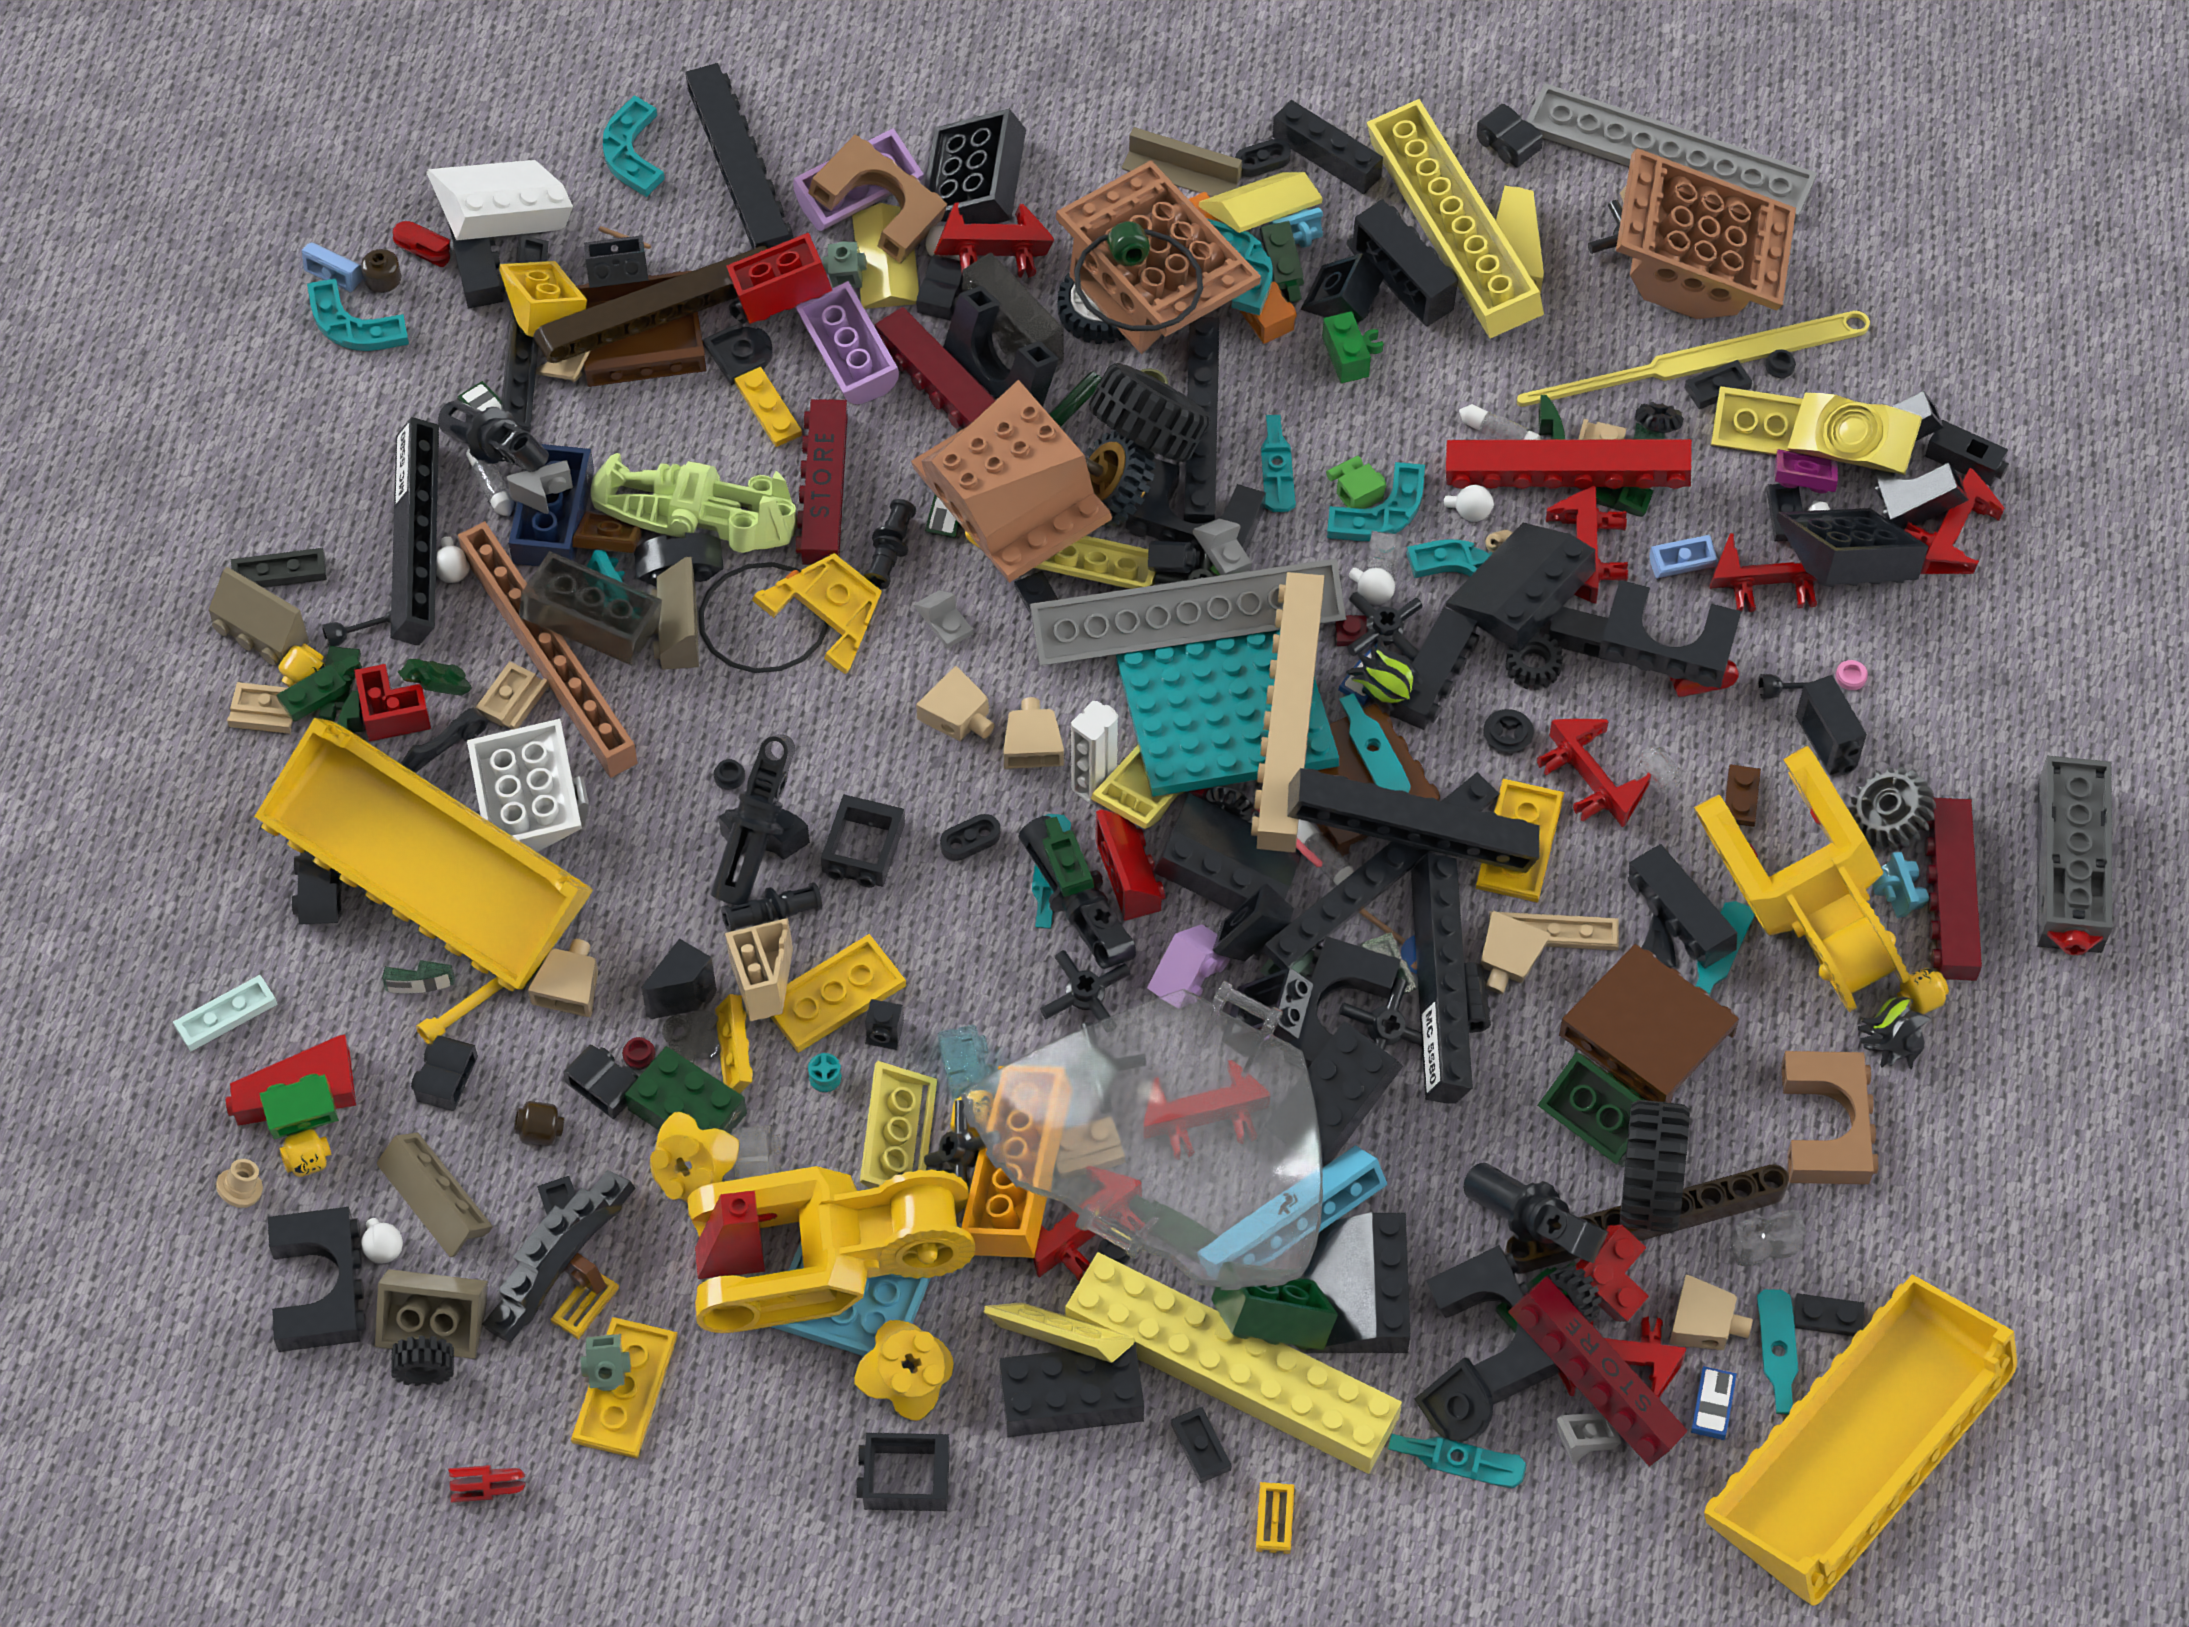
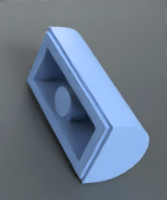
M313 242L307 244L302 249L304 271L324 280L336 278L338 287L349 292H353L362 281L363 275L360 264Z
M1710 535L1652 546L1649 553L1650 563L1656 578L1716 567L1719 562Z

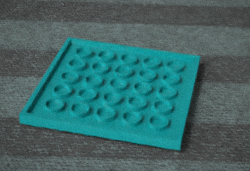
M1280 630L1116 654L1122 686L1152 797L1258 779L1259 763L1265 764L1266 757L1260 756L1262 737H1268L1269 730H1263L1265 711H1271L1272 705L1266 704L1268 685L1274 686L1275 679L1269 678L1271 660H1277L1278 656L1277 653H1272L1274 634L1280 635ZM1314 677L1304 769L1319 770L1338 767V751Z

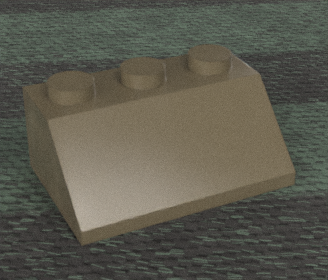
M685 557L658 575L657 589H651L653 608L658 607V615H652L654 634L659 633V641H653L655 660H661L662 670L699 667L696 587L692 558Z
M229 567L223 570L208 609L213 622L212 626L220 635L227 636L229 634L233 636L241 647L248 651L252 648L255 649L271 665L280 664L292 646L301 647L303 643L306 645L309 643L300 609Z
M388 1269L378 1283L375 1347L392 1349L394 1343L398 1344V1341L401 1339L407 1341V1337L413 1336L415 1339H419V1336H425V1339H429L431 1336L437 1337V1341L445 1339L446 1343L450 1342L452 1347H454L455 1357L475 1359L486 1312L488 1281Z

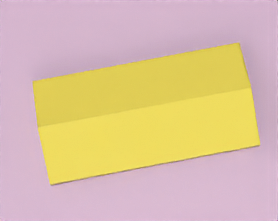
M1282 172L1199 201V207L1240 233L1321 204L1323 198L1305 172Z
M878 203L852 215L854 238L858 243L860 253L865 252L867 270L862 271V287H860L861 304L864 309L916 304L919 284L915 249L900 264L877 246L882 231L901 212L898 206Z
M1720 386L1711 446L1776 455L1777 449L1789 451L1787 448L1803 399Z
M1084 536L1034 567L1129 589L1155 585L1156 572L1148 569V549L1090 536Z
M880 1061L875 1063L860 1183L870 1189L878 1188L879 1185H882L886 1180L892 1179L898 1173L912 1172L923 1085H928L918 1170L926 1171L927 1165L924 1163V1157L929 1152L937 1086L936 1078Z
M1026 1303L987 1305L984 1313L1001 1328L1111 1363L1129 1349L1135 1340V1337Z

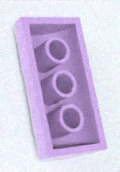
M894 128L869 140L874 149L885 157L891 158L907 174L915 176L919 181L923 179V172ZM827 162L795 177L793 180L794 191L802 211L819 231L893 195L885 188L877 185H861L852 189L830 211L808 194L812 178Z
M849 281L832 288L833 291L826 293L820 298L811 299L797 305L795 309L845 399L852 404H863L887 394L895 386L899 378V371Z

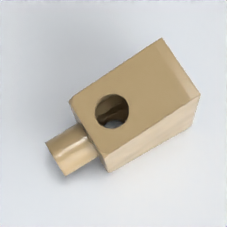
M957 666L948 672L916 704L917 719L958 741H961L971 730L985 739L992 733L995 724L985 717L989 713L987 696Z
M1035 697L1023 699L1021 701L1022 710L1009 712L1004 743V769L1064 766V747L1054 711L1051 709H1040V700Z
M1493 910L1480 961L1485 970L1491 971L1486 988L1498 994H1503L1509 979L1522 983L1547 945L1551 934Z
M573 939L569 951L552 949L549 952L528 990L532 1005L591 1018L598 968L596 959L587 956L591 947L588 942L581 939Z
M1686 1275L1669 1344L1724 1350L1729 1334L1749 1338L1753 1319L1733 1314L1737 1300L1734 1294L1693 1276Z

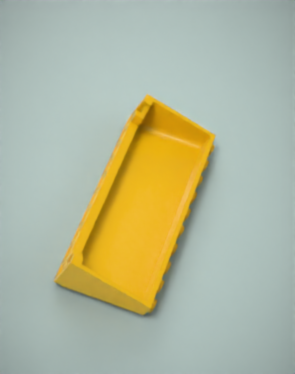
M313 719L254 816L263 822L261 828L277 837L279 834L289 839L288 846L303 854L305 851L315 856L314 863L328 871L331 868L341 873L339 879L354 888L359 885L367 890L365 896L380 905L385 902L394 908L392 914L405 922H409L411 919L420 925L418 931L431 939H435L437 936L446 942L444 947L448 951L459 957L462 954L473 960L471 965L485 974H488L489 971L499 977L497 982L510 991L523 989L593 891L591 887L373 745L345 727L329 720Z
M1912 1274L1904 1284L1901 1283L1895 1288L1892 1298L1885 1306H1881L1875 1311L1871 1322L1864 1330H1859L1854 1335L1850 1346L1843 1354L1839 1353L1833 1359L1829 1370L1822 1377L1815 1379L1807 1395L1801 1401L1798 1400L1794 1403L1786 1419L1781 1424L1773 1427L1765 1443L1760 1448L1752 1451L1744 1467L1738 1473L1735 1472L1730 1476L1723 1491L1717 1497L1709 1500L1704 1511L1706 1523L1798 1597L1812 1606L1818 1605L2012 1378L2017 1367L2014 1331Z

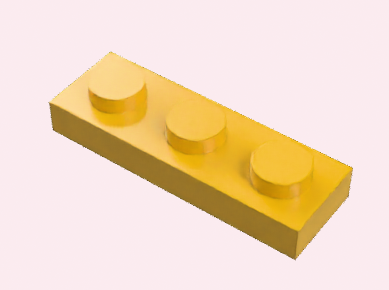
M761 367L734 378L735 385L775 447L802 436L801 428Z
M729 994L715 1008L723 1083L740 1094L752 1083L753 1070L749 1063V1040L746 1038V1012L743 1009L742 996Z

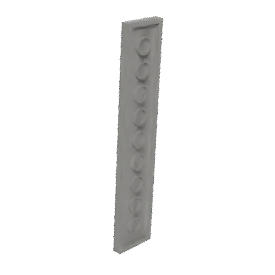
M1544 83L1526 120L1534 125L1545 139L1626 166H1630L1631 154L1636 148L1764 195L1795 207V222L1800 217L1817 176V172Z
M1337 558L1030 604L1039 666L1281 630V628H1275L1277 609L1283 610V603H1278L1279 585H1286L1287 572L1324 575L1320 624L1346 620Z

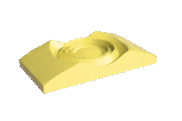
M1805 393L1787 449L1801 454L1905 475L1922 417L1888 405L1856 402L1834 394Z
M1137 745L1092 793L1091 800L1147 829L1157 823L1175 798L1184 792L1152 797L1140 749Z

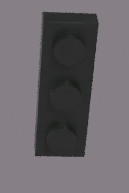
M323 548L231 559L232 570L263 588L327 580Z

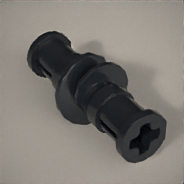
M894 499L891 501L889 506L891 512L884 526L876 528L872 535L875 551L872 556L873 561L870 569L865 571L864 577L879 589L889 587L891 582L889 576L896 564L897 556L904 557L909 551L908 546L902 541L908 532L910 519L915 516L917 509L911 502L904 499Z
M815 882L808 884V887L794 891H784L779 895L772 887L765 889L763 899H753L745 904L733 907L724 905L721 907V912L727 932H732L738 928L760 925L765 921L767 923L773 922L776 918L779 920L786 919V916H794L799 912L810 909L819 911L822 910L823 905L819 888Z

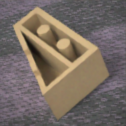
M788 918L725 933L730 964L750 1021L782 1014L793 952Z

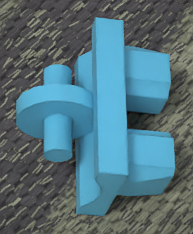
M1319 207L1311 210L1304 209L1293 213V215L1271 221L1269 225L1289 221L1295 244L1306 248L1311 246L1313 239L1323 237L1321 227L1323 211Z
M1893 852L1891 860L1881 867L1884 874L1879 877V880L1872 887L1876 895L1886 896L1887 901L1892 903L1896 917L1901 918L1906 917L1912 910L1923 908L1929 901V895L1926 888L1914 887L1913 882L1919 877L1917 862L1904 860L1902 852Z

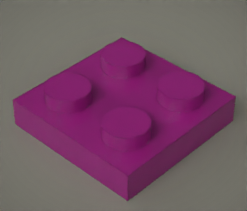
M1777 449L1775 482H1779L1780 485L1787 488L1807 487L1811 491L1821 494L1828 491L1836 492L1838 464L1835 460Z

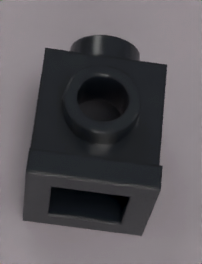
M871 999L865 1019V1044L897 1050L904 1024L903 1005Z

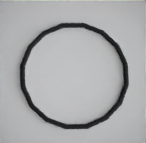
M1144 229L1146 235L1168 241L1186 254L1196 270L1198 289L1191 305L1175 319L1157 325L1131 326L1109 319L1091 306L1081 289L1080 269L1087 254L1101 242L1106 241L1108 234L1100 236L1082 251L1074 269L1076 292L1087 310L1106 324L1128 331H1157L1175 325L1196 308L1203 291L1202 271L1190 250L1171 236Z
M775 562L746 564L725 573L707 590L698 611L699 633L709 651L728 666L752 673L782 671L805 661L822 644L829 627L825 621L817 642L801 657L781 666L753 668L734 663L718 652L705 632L704 611L711 594L727 578L753 568L775 567L790 572L794 570L801 572L798 568Z

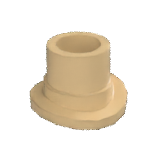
M248 1159L234 1161L229 1170L223 1171L218 1175L215 1185L220 1197L228 1204L237 1208H247L254 1205L260 1199L263 1190L262 1180L258 1177V1166Z

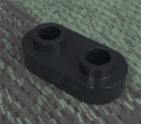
M1271 139L1240 149L1236 153L1235 158L1242 160L1241 175L1254 177L1288 165L1291 157V148L1284 140ZM1279 155L1280 157L1273 158L1272 156Z
M980 814L945 830L940 838L942 854L949 860L960 861L992 847L1000 839V823L992 815ZM987 830L990 834L988 836H981L979 832ZM954 843H959L962 845V847L959 849H953L951 848V845Z

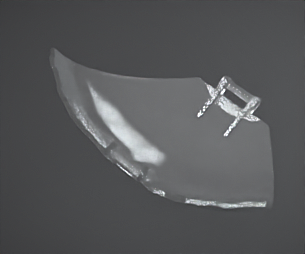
M1223 981L1212 1003L1185 989L1169 993L1049 1043L995 1071L960 1094L965 1106L963 1113L970 1128H976L987 1147L986 1155L996 1169L1001 1168L1016 1187L1019 1186L1032 1193L1063 1202L1079 1215L1075 1227L1082 1231L1087 1229L1127 1250L1126 1254L1134 1259L1143 1251L1170 1260L1187 1277L1195 1281L1196 1285L1221 1287L1220 1290H1239L1242 1287L1267 1285V1287L1283 1285L1288 1281L1301 1278L1311 1261L1321 1225L1323 1168L1316 1108L1303 1051L1273 1035L1283 1015L1282 1010L1276 1007L1271 1009L1233 989L1234 986L1226 981ZM1226 1001L1265 1020L1261 1031L1223 1012L1222 1009Z

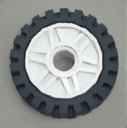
M1068 273L1064 277V282L1062 281L1060 284L1057 301L1059 319L1061 324H1064L1065 329L1068 332L1072 331L1073 336L1077 339L1082 336L1083 341L1090 343L1091 339L1095 340V344H1102V340H1107V343L1110 344L1114 343L1116 338L1119 341L1125 339L1126 337L1117 327L1106 324L1087 310L1076 292L1075 282ZM1085 294L1091 306H1093L1095 309H1097L1099 312L1105 315L1096 306V304Z

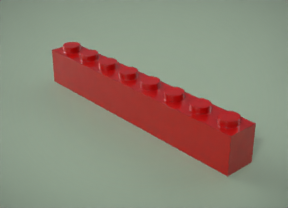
M1692 439L1447 440L1446 485H1452L1459 489H1464L1470 485H1479L1489 489L1498 487H1516L1520 489L1528 487H1547L1550 489L1577 487L1586 489L1592 486L1612 489L1620 487H1639L1642 489L1651 487H1670L1673 489L1691 487Z

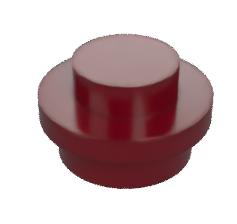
M635 1037L624 1046L622 1055L624 1062L630 1068L644 1069L655 1059L656 1052L654 1045L649 1040Z

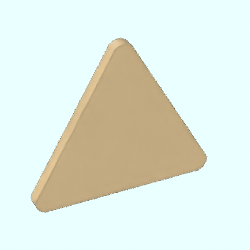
M590 351L557 363L546 362L536 368V374L563 378L564 380L569 379L574 383L582 376L581 369Z

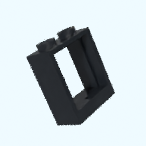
M643 235L584 242L589 288L649 281ZM613 245H616L618 247V250L612 251L611 247Z
M1833 675L1804 684L1795 717L1829 776L1840 773V775L1851 773L1859 763L1867 736L1865 730Z
M843 794L821 855L822 872L834 880L848 878L856 880L863 887L872 888L875 885L883 887L905 826L904 809ZM846 821L888 830L877 864L835 854Z
M1290 967L1238 986L1222 1041L1243 1057H1248L1298 1039L1313 983ZM1277 1004L1273 1019L1263 1022L1267 1007Z
M866 1433L865 1445H859L858 1465L864 1466V1477H857V1498H863L864 1510L947 1511L950 1458L949 1434ZM876 1453L934 1454L933 1494L874 1493Z

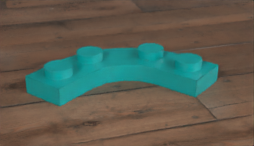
M634 95L609 120L603 133V153L605 162L612 174L625 185L647 197L665 180L664 171L642 159L634 151L633 143L639 133L657 117V108Z
M1207 219L1261 276L1259 285L1232 299L1231 308L1260 316L1272 285L1273 267L1271 258L1267 256L1261 247L1262 243L1247 231L1239 233L1225 223Z
M336 278L307 283L314 321L323 335L335 344L359 351H374L409 345L404 314L362 320L351 316L343 309Z
M1395 462L1391 494L1382 504L1376 507L1356 509L1330 506L1327 538L1374 541L1392 536L1404 529L1414 519L1422 502L1425 465Z
M1456 539L1438 540L1408 546L1406 550L1414 578L1443 572H1458L1470 577L1493 554V552L1489 554L1474 547L1472 542Z

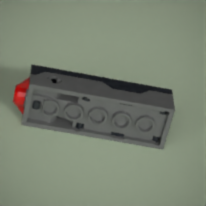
M2047 755L2038 779L2037 947L2062 949L2069 955H2082L2086 952L2102 953L2112 930V762Z

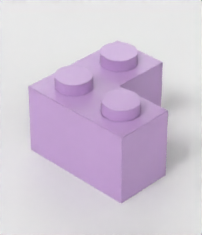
M1202 924L1176 933L1147 989L1177 1009L1196 1003L1203 992L1201 985L1205 977L1207 978L1214 973L1222 972L1230 961V958L1217 955L1213 951L1217 934Z

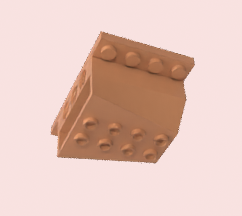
M1636 148L1631 154L1616 251L1633 257L1630 277L1643 299L1695 319L1737 315L1750 301L1777 311L1783 305L1796 208Z
M1152 160L1056 211V220L1074 238L1070 277L1074 282V269L1082 251L1100 236L1109 234L1111 229L1117 224L1125 221L1135 222L1143 229L1171 236L1190 250L1202 271L1203 291L1196 308L1182 321L1157 331H1128L1118 328L1141 354L1161 335L1166 337L1260 284L1261 276ZM1146 235L1150 244L1149 255L1144 261L1135 266H1122L1118 264L1110 252L1107 240L1101 242L1087 254L1080 269L1081 289L1109 319L1131 326L1157 325L1175 319L1191 305L1198 288L1196 270L1186 254L1168 241Z
M1019 380L969 426L911 460L914 470L1009 583L1112 520L1111 512L1093 491L1085 455Z

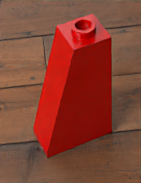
M346 1035L336 1036L230 1083L231 1096L225 1097L228 1116H234L238 1126L267 1121L259 1093L266 1092L268 1087L275 1084L284 1083L289 1085L299 1082L300 1078L309 1074H318L319 1076L325 1074L336 1109L357 1106L350 1048Z
M755 1190L720 1194L695 1246L698 1279L765 1272Z

